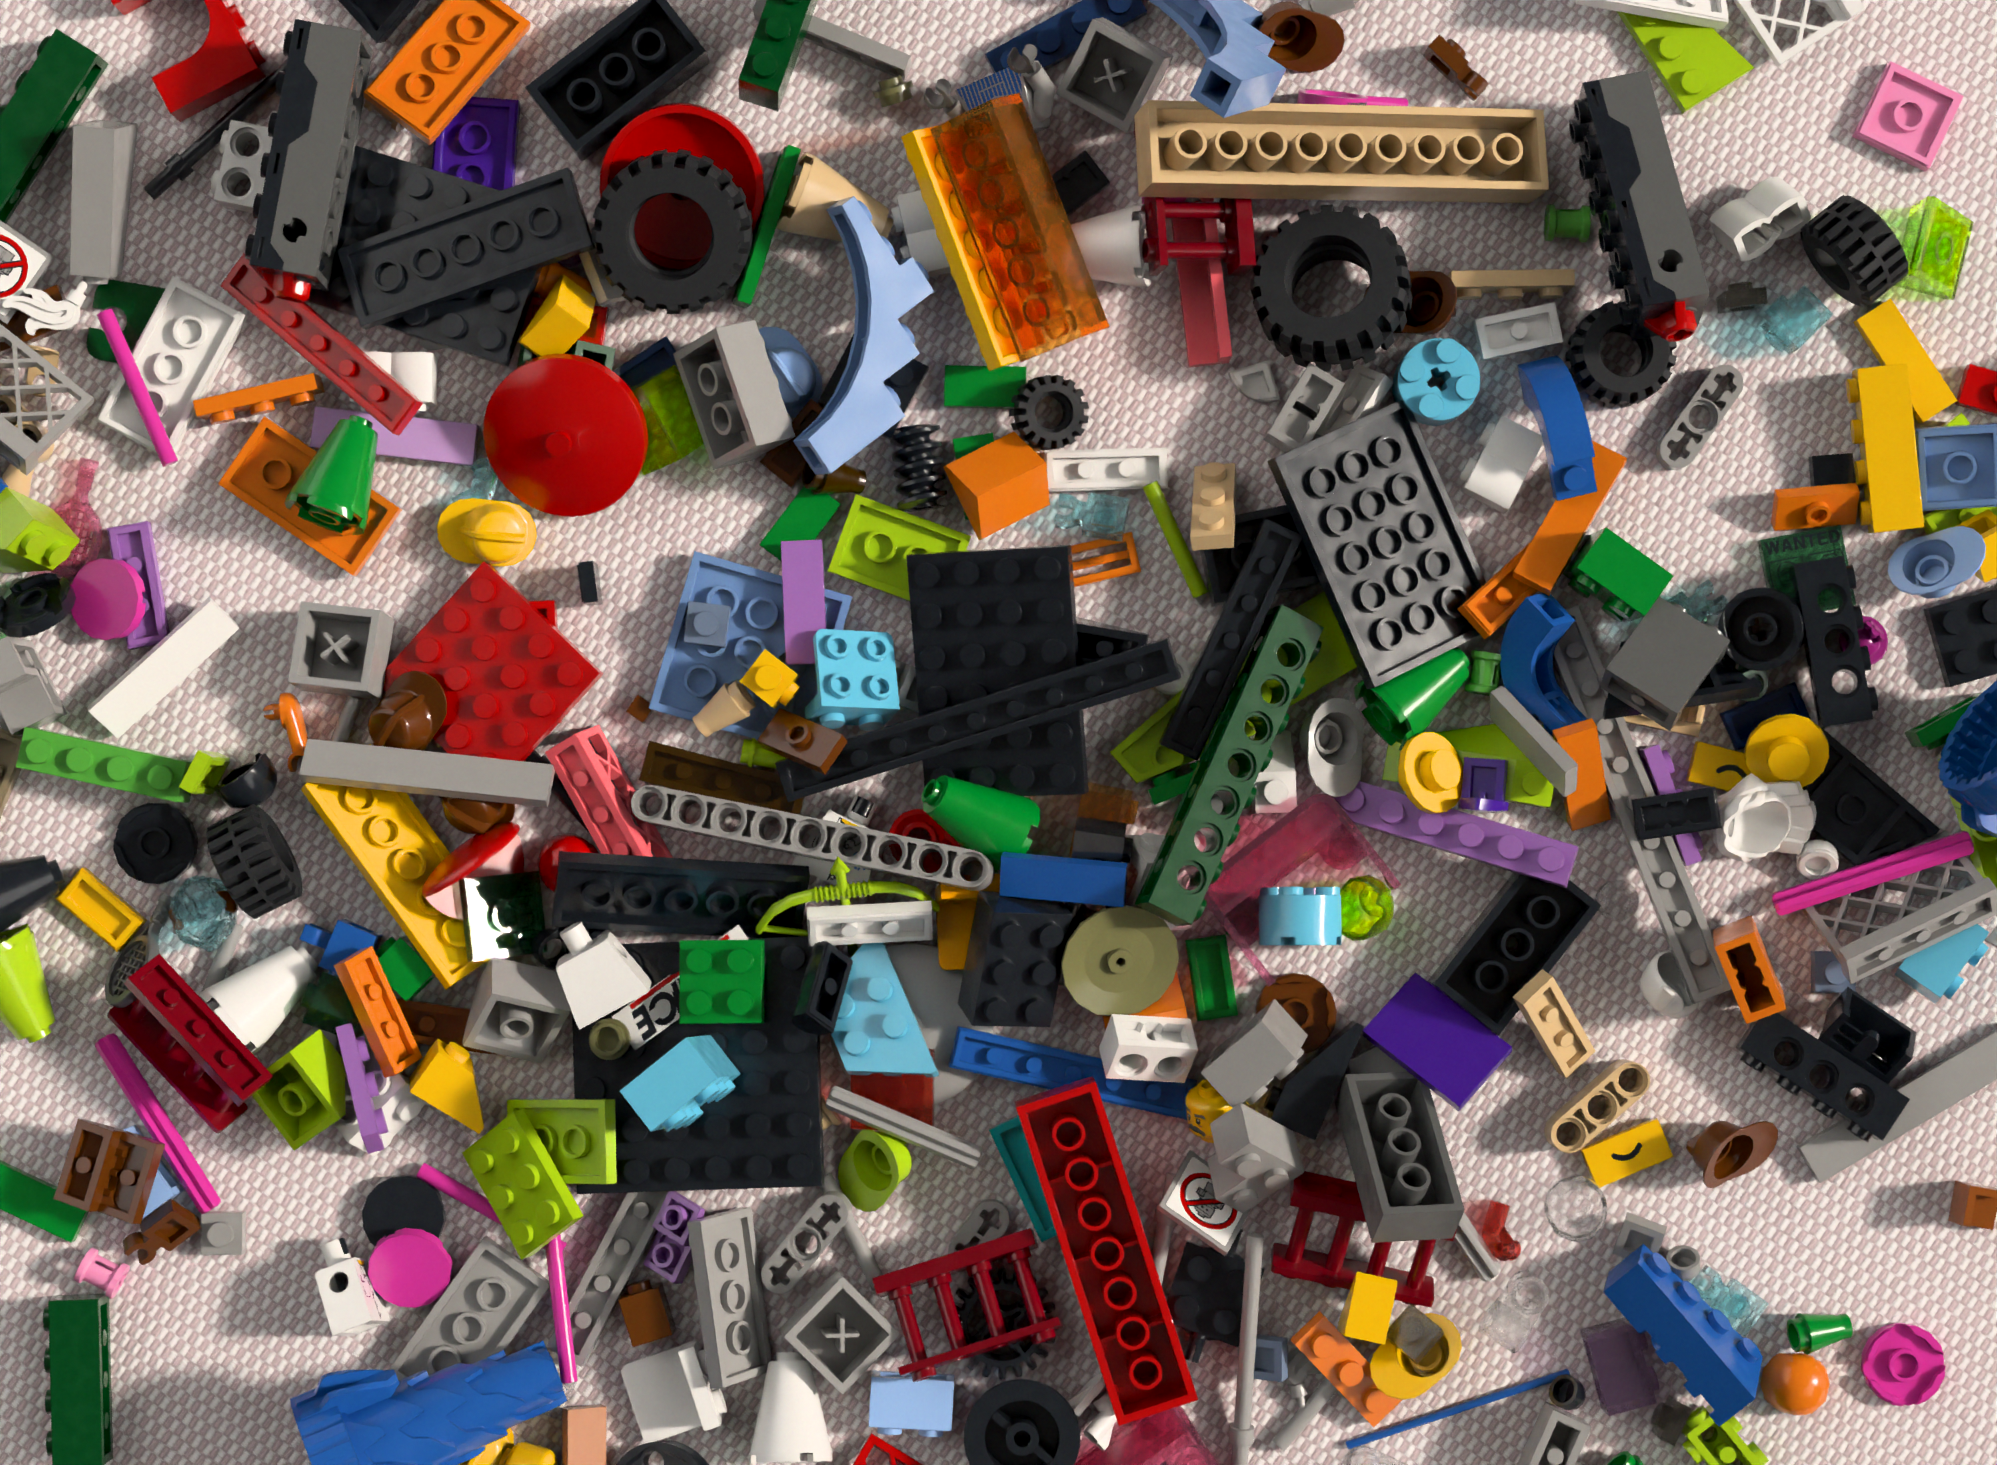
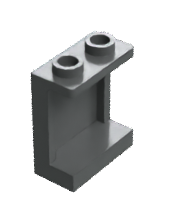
M1659 596L1605 669L1599 687L1671 731L1678 721L1683 708L1714 665L1723 658L1730 640L1724 637L1722 632L1710 624H1703L1690 616L1681 605L1668 602Z

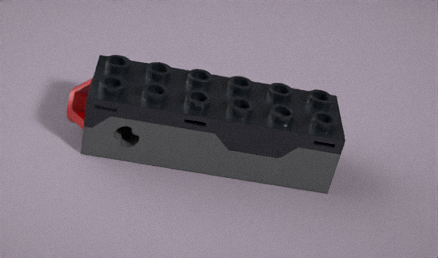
M295 19L293 31L288 30L284 38L283 54L288 56L285 72L280 71L276 81V96L280 97L278 112H272L269 119L268 136L273 137L270 153L265 152L261 161L260 175L262 178H265L263 193H257L254 199L253 218L257 219L255 235L249 234L247 238L245 258L250 259L249 265L267 282L275 297L286 301L304 303L309 299L311 288L329 291L364 103V91L367 87L373 51L362 31Z
M1648 70L1582 83L1579 99L1574 100L1575 115L1574 119L1569 120V131L1573 144L1579 143L1582 154L1579 156L1581 177L1583 180L1589 179L1592 191L1588 195L1591 214L1599 216L1601 228L1598 231L1600 248L1603 253H1609L1611 265L1608 267L1610 285L1613 290H1619L1621 303L1618 304V312L1621 325L1629 327L1632 341L1660 336L1669 342L1684 340L1693 335L1697 329L1710 292Z

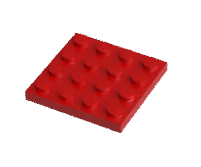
M483 561L386 668L383 690L387 692L392 683L404 673L411 671L426 672L438 681L444 689L447 699V715L442 726L433 737L447 753L525 761L603 676V673L489 562Z

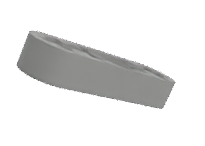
M1720 365L1706 374L1657 444L1656 457L1663 467L1670 470H1679L1689 465L1695 459L1743 390V377L1735 367ZM1727 375L1730 378L1728 386L1732 389L1731 392L1724 391L1717 397L1715 402L1701 397L1702 393L1707 398L1714 393L1718 386V383L1714 381L1715 377L1720 379ZM1716 404L1722 405L1720 410ZM1701 406L1708 410L1710 423L1705 429H1697L1691 425L1689 412L1693 407ZM1679 425L1681 426L1684 432L1677 430ZM1685 433L1698 438L1697 443L1693 438L1688 439L1682 447L1681 451L1686 455L1685 458L1678 457L1675 460H1671L1668 457L1671 453L1670 448L1667 447L1668 443L1672 445L1677 443Z
M829 1191L820 1196L762 1267L761 1279L769 1291L776 1294L790 1291L841 1231L852 1215V1205L846 1195L838 1191ZM834 1202L840 1206L837 1213L841 1219L833 1217L822 1229L816 1223L827 1211L823 1203L828 1206ZM810 1217H812L815 1223L809 1221ZM808 1231L816 1237L817 1249L813 1253H804L799 1250L796 1245L798 1233ZM824 1231L829 1232V1236H827ZM791 1256L797 1262L793 1264L786 1274L790 1281L785 1278L780 1282L774 1279L776 1270L772 1266L781 1267Z

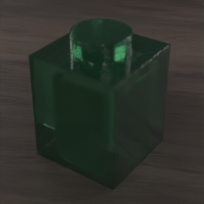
M323 971L316 984H307L300 1002V1006L306 1008L302 1023L337 1035L335 1027L352 1023L355 1030L359 1020L339 977Z

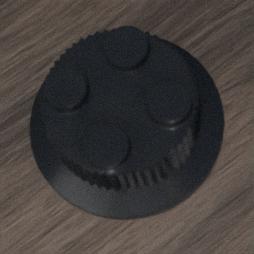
M1015 1379L1002 1382L987 1390L973 1405L967 1417L964 1429L966 1456L970 1465H1074L1080 1448L1079 1423L1069 1402L1049 1385L1029 1379Z

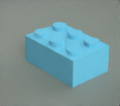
M711 1035L686 1037L621 1089L620 1092L651 1132L661 1129L669 1132L673 1128L675 1130L682 1126L685 1128L704 1113L700 1108L704 1103L707 1102L709 1104L714 1100L718 1102L736 1087L732 1081L741 1073Z

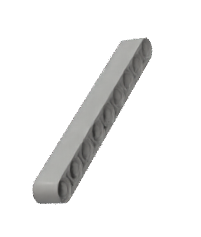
M655 785L640 787L634 792L631 799L633 814L638 819L658 827L829 862H835L838 856L848 866L970 891H981L987 888L994 878L992 862L982 853L971 849ZM659 795L662 800V807L657 814L649 816L646 811L647 801L651 797ZM698 803L701 807V816L697 822L688 824L685 819V812L690 805ZM738 811L741 815L740 826L733 832H727L724 826L726 816L731 812ZM773 819H778L781 824L779 836L773 840H767L764 836L765 825ZM813 827H818L821 832L819 844L813 848H806L803 842L805 833ZM858 835L861 839V849L856 855L847 857L843 851L844 842L848 837ZM891 844H899L902 849L900 860L893 865H887L883 859L885 848ZM931 852H939L942 856L941 868L934 873H927L923 867L925 857ZM972 860H980L983 865L981 877L975 881H967L963 875L965 865Z

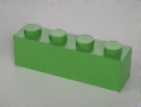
M24 728L16 763L17 768L174 802L189 803L191 793L179 788V785L192 761L40 728Z

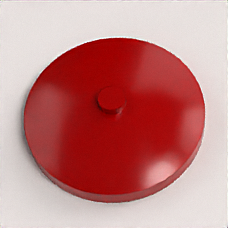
M691 103L665 104L649 109L633 118L613 139L601 167L600 198L614 176L642 155L646 157L652 155L654 151L665 149L668 152H678L679 149L691 151L693 156L702 158L704 155L714 160L713 164L721 170L725 168L733 176L732 181L738 188L741 187L747 197L745 202L747 208L751 209L753 218L752 231L755 228L763 207L765 195L764 172L754 145L743 130L728 117L701 105ZM665 193L653 197L641 207L635 220L634 233L640 250L648 259L662 267L670 269L688 268L699 262L710 247L712 228L709 217L698 203L684 195Z
M549 354L526 361L510 372L498 385L485 411L483 439L487 457L495 474L515 497L532 508L548 514L569 517L584 516L613 505L622 498L636 481L646 459L648 429L637 397L625 381L615 372L601 363L586 357L573 354Z

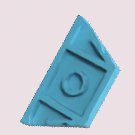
M885 943L862 944L850 958L853 960L834 1032L831 1033L846 1071L849 1075L881 1073L884 1076H901V1074L925 1075L931 1078L938 1076V1070Z

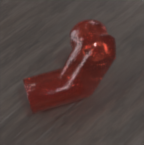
M1490 1200L1481 1232L1482 1238L1494 1257L1500 1261H1513L1519 1257L1521 1245L1517 1240L1512 1239L1505 1228L1510 1205Z

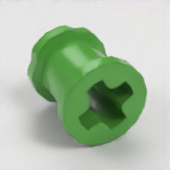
M1548 204L1544 215L1545 241L1552 242L1554 238H1578L1580 242L1586 243L1589 239L1591 226L1590 207L1582 205L1580 209H1556L1554 204Z
M1472 650L1471 658L1474 659L1471 679L1470 684L1465 685L1464 691L1490 696V692L1499 687L1501 654Z

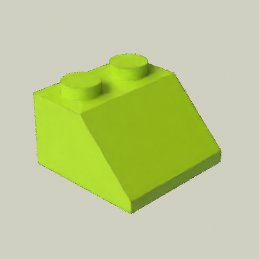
M5 487L0 493L1 573L52 571L69 557L71 551L81 541L54 509L8 487Z
M319 1029L268 1066L266 1069L273 1077L252 1095L295 1151L346 1115L345 1066L343 1058Z

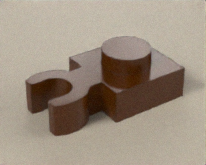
M1438 35L1427 47L1423 57L1451 83L1456 82L1461 90L1471 100L1475 101L1489 83L1468 66L1469 62L1464 58L1466 53L1458 43L1452 39L1446 41L1441 35Z
M169 1199L142 1220L140 1224L141 1232L132 1233L123 1240L124 1254L129 1256L138 1250L139 1263L145 1265L155 1258L156 1251L159 1248L163 1247L170 1252L200 1230L199 1217L174 1200Z

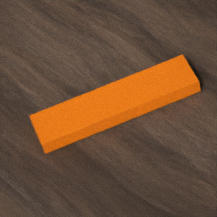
M1594 441L1592 443L1595 457H1592L1597 492L1560 501L1555 500L1513 572V578L1548 596L1551 594L1627 462L1626 457Z

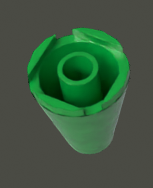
M350 415L349 419H340L287 495L285 500L286 508L290 510L293 504L300 508L297 516L317 526L342 533L344 526L354 527L352 535L364 534L368 520L378 433L372 429L373 423L355 415Z
M1455 647L1375 688L1367 689L1362 679L1360 683L1354 686V696L1356 701L1363 697L1367 707L1361 712L1373 730L1390 746L1396 742L1400 743L1399 750L1401 751L1407 740L1425 731L1467 680L1470 662L1465 653L1458 647Z
M945 775L938 777L936 780H930L921 796V800L924 802V812L962 847L985 855L992 862L995 874H998L997 870H1000L1003 852L1027 853L1033 842L1032 839L1027 837L1031 825L1038 828L1040 822V808L1035 801L1027 797Z

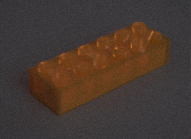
M1020 93L989 100L930 129L1020 363L1109 328V323Z

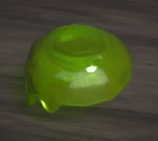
M1369 874L1350 878L1340 889L1342 935L1352 941L1367 940L1379 935L1389 927L1394 914L1393 896L1391 895V890L1383 881Z

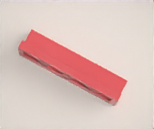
M1200 198L1199 201L1193 202H1214V198ZM1171 219L1174 242H1219L1216 219ZM1176 259L1188 367L1229 363L1232 358V347L1221 259Z
M599 725L575 733L545 752L550 763L554 765L555 772L601 854L653 857L652 851L655 857L673 858L656 826L638 819L633 814L631 799L636 790ZM588 739L591 740L598 754L595 753ZM611 780L614 781V783H615L617 789H615V787H614V785H613V783H612ZM631 815L634 817V819H635L636 823L638 824V826L634 823V821H633Z

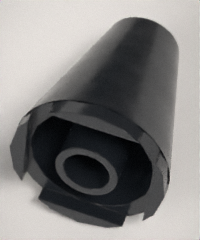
M45 855L0 862V933L60 893L58 884L64 883L65 880L56 859L48 862Z

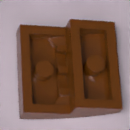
M78 1119L54 1199L88 1212L98 1211L130 1224H141L165 1144L122 1129L85 1119Z

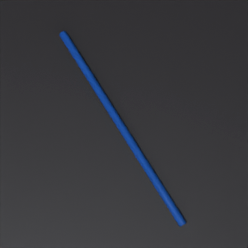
M1564 1369L1346 1441L1347 1448L1349 1450L1552 1383L1559 1375H1570L1569 1370Z

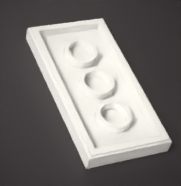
M172 276L131 353L174 452H176L196 415L193 401L205 398L248 316ZM121 372L95 420L156 452Z

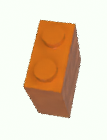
M1752 915L1713 929L1714 948L1746 1024L1786 1010L1782 987Z

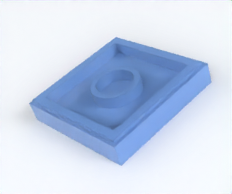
M1997 423L1916 428V448L1923 511L1997 507Z

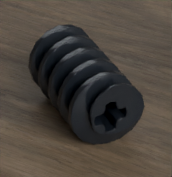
M920 424L895 429L901 432L893 435L890 438L891 445L902 447V449L892 454V460L904 465L893 470L894 477L906 480L898 484L895 490L898 494L908 496L897 503V508L902 511L911 512L945 507L944 505L937 504V500L948 495L947 490L936 488L935 483L945 479L946 476L943 473L933 471V467L943 463L944 458L934 456L931 451L941 447L942 442L930 439V434L941 430L940 425Z

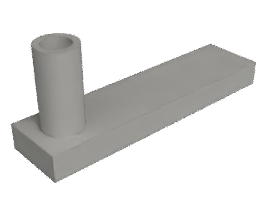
M756 0L753 7L755 20H760L767 0ZM812 16L804 40L889 75H902L903 80H906L911 68V55Z

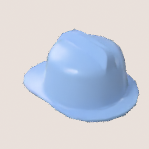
M778 327L760 328L759 332L764 339L765 349L773 373L778 379L779 390L786 410L791 418H795L810 399H813L816 403L819 402L823 391L822 377L808 353L789 331Z
M1965 526L1950 527L1904 542L1891 556L1888 574L1892 584L1902 592L1928 599L1940 598L1948 595L1958 584L1970 579L1980 569L1985 559L1986 545L1982 535L1973 528Z

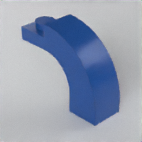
M1557 355L1518 364L1523 401L1532 411L1544 443L1553 497L1560 501L1597 492L1592 457H1595L1590 429L1579 392L1567 366Z
M1540 593L1526 597L1512 615L1503 635L1500 668L1504 687L1535 720H1541L1544 723L1545 730L1553 736L1552 730L1587 720V718L1562 692L1556 682L1553 671V655L1556 645L1575 622V619L1551 594L1548 596Z

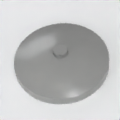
M919 943L892 945L886 948L939 1075L934 1078L914 1074H901V1076H884L881 1073L849 1075L830 1034L831 1045L844 1074L859 1090L869 1097L895 1107L922 1108L932 1106L960 1093L978 1074L948 1066L957 1026L993 1033L994 1027L971 1025L958 1005L964 970H942L938 964V947Z

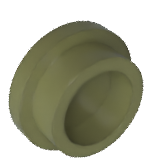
M897 75L879 81L880 89L873 92L874 98H879L881 106L886 107L911 99L913 96L910 88L913 87L912 80L903 81L902 75Z
M612 1018L597 1022L589 1034L591 1050L596 1056L604 1060H615L622 1057L629 1049L631 1042L627 1026L623 1022Z

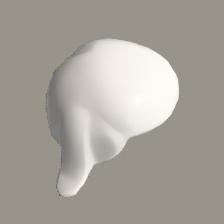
M1671 950L1656 954L1641 976L1640 989L1644 999L1655 1010L1667 1017L1679 1019L1689 1016L1696 1010L1699 1002L1692 1004Z

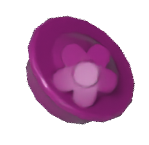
M1863 616L1864 629L1857 630L1860 647H1868L1872 665L1881 660L1885 655L1888 647V638L1885 629L1878 621L1872 617ZM1840 633L1839 645L1841 651L1844 652L1847 643L1845 637Z

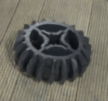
M999 1266V1279L992 1280L991 1278L994 1291L1006 1290L1022 1296L1015 1271L1013 1272L1012 1279H1006L1005 1266ZM973 1276L967 1278V1282L972 1289L970 1293L961 1287H958L956 1290V1295L964 1301L963 1304L955 1302V1305L960 1315L959 1319L967 1345L991 1338L987 1322L972 1337L968 1329L967 1319L969 1312L977 1300L980 1302ZM1046 1287L1038 1289L1040 1299L1043 1300L1048 1295V1290ZM1024 1300L1016 1301L1011 1305L999 1304L1003 1318L1013 1315V1320L1009 1321L1011 1331L1017 1330L1019 1321L1027 1313ZM1054 1302L1042 1303L1045 1314L1051 1313L1056 1309ZM1056 1338L1045 1341V1343L1053 1344ZM1031 1339L1027 1344L1024 1341L1009 1345L1011 1349H1014V1353L1000 1355L985 1352L972 1356L968 1361L967 1367L973 1370L981 1361L984 1363L982 1376L989 1377L992 1366L998 1367L999 1379L1004 1380L1006 1378V1367L1012 1366L1014 1375L1020 1377L1022 1376L1021 1362L1025 1361L1028 1368L1034 1370L1037 1368V1363L1032 1354L1036 1353L1038 1356L1046 1358L1048 1350L1040 1343L1032 1344Z

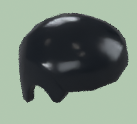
M257 753L255 755L256 762L247 763L233 769L222 780L220 786L216 785L214 787L220 799L227 806L233 809H244L252 804L259 806L272 795L277 784V772L274 764L265 753Z

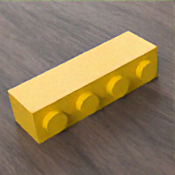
M1908 363L1855 369L1852 371V378L1846 380L1848 402L1855 403L1857 419L1850 421L1852 443L1859 444L1861 460L1855 461L1854 469L1857 485H1863L1865 501H1859L1861 526L1867 525L1868 533L1923 528L1924 519Z

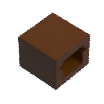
M637 695L626 712L640 722L645 723L654 710L649 709V701Z

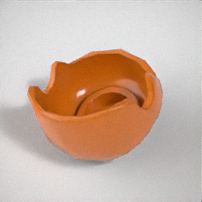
M1805 1353L1776 1354L1763 1368L1760 1382L1764 1399L1780 1412L1795 1416L1812 1414L1826 1402L1830 1384L1826 1367L1819 1360H1816L1814 1356Z

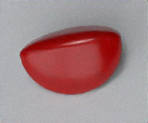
M515 822L499 823L490 827L486 833L474 835L458 846L439 863L425 881L422 895L426 901L440 913L458 920H465L464 902L496 899L497 912L502 909L501 898L513 897L521 880L516 879L517 877L521 879V876H523L524 852L518 835L520 826ZM487 886H488V887L493 886V887H495V889H492V888H491V890H490V889L488 890ZM510 898V899H502V905H503V907H504L512 898ZM495 900L494 902L490 901V908L489 901L466 903V920H473V916L474 920L482 919L483 917H488L489 912L490 915L496 913ZM471 908H472V909H480V910H476V911H481V912H475V910H471Z

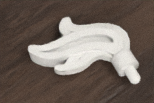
M81 281L76 290L71 288L66 299L62 301H54L47 293L41 290L27 288L23 291L27 295H32V298L13 296L6 299L2 306L5 309L19 310L30 316L25 324V328L31 336H34L36 330L40 328L67 330L73 328L79 322L81 315L80 307L87 297L83 294L87 288V283Z

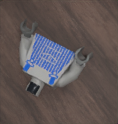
M1026 44L1022 51V56L1016 47L1012 48L1007 58L1008 68L955 90L957 95H950L952 89L948 80H937L935 88L942 95L934 93L931 88L927 87L924 94V102L932 109L943 108L944 112L954 121L963 120L967 132L987 149L1008 145L1014 164L1020 165L1038 158L1031 135L1050 127L1055 85L1039 61H1034L1037 56V48L1032 44Z

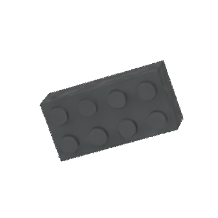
M1409 1072L1346 1074L1335 1101V1106L1371 1242L1453 1238L1465 1209L1430 1089Z

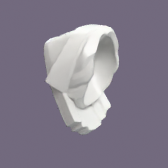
M1751 773L1737 783L1729 792L1718 796L1722 828L1712 830L1713 841L1723 855L1741 862L1760 859L1773 851L1800 855L1804 843L1808 842L1810 832L1815 825L1817 812L1814 801H1810L1808 791L1802 789L1800 781L1765 783Z

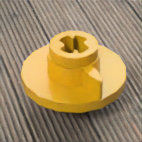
M1796 714L1775 715L1762 721L1750 733L1745 745L1746 765L1751 773L1765 783L1800 781L1801 786L1804 787L1813 783L1824 772L1829 759L1828 740L1821 727L1807 717Z
M1435 732L1419 733L1407 740L1400 752L1398 765V780L1402 790L1419 810L1428 814H1439L1449 811L1457 805L1462 793L1463 767L1456 749L1445 737Z

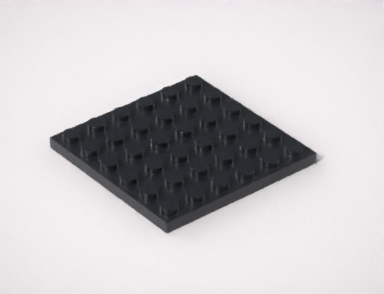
M808 936L749 939L765 940L764 1023L679 1024L678 1019L637 1050H634L630 1044L629 1049L622 1057L615 1060H604L596 1056L590 1048V1031L597 1022L612 1018L613 1015L630 1003L580 1030L572 1014L574 1099H615L617 1183L577 1184V1194L812 1187L825 1185L820 1035L804 1032L792 1023V1016L813 947L809 946ZM680 942L622 944L652 982L650 989L668 975H673L680 971ZM672 991L679 1014L680 994ZM711 1035L741 1073L732 1081L736 1087L718 1102L714 1100L709 1104L707 1102L700 1107L704 1113L685 1128L682 1126L677 1130L673 1128L669 1132H666L665 1129L651 1132L621 1094L620 1090L686 1037Z

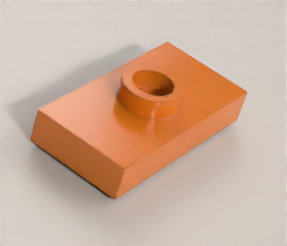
M1856 483L1776 489L1774 491L1771 517L1772 527L1774 531L1855 524L1860 490Z

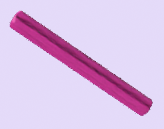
M1967 831L1955 833L1774 892L1772 894V903L1777 914L1783 916L1970 855L1974 852L1973 841Z
M112 1033L98 1040L95 1043L96 1050L153 1140L165 1144L163 1156L198 1211L203 1214L217 1207L221 1203V1199L118 1036Z

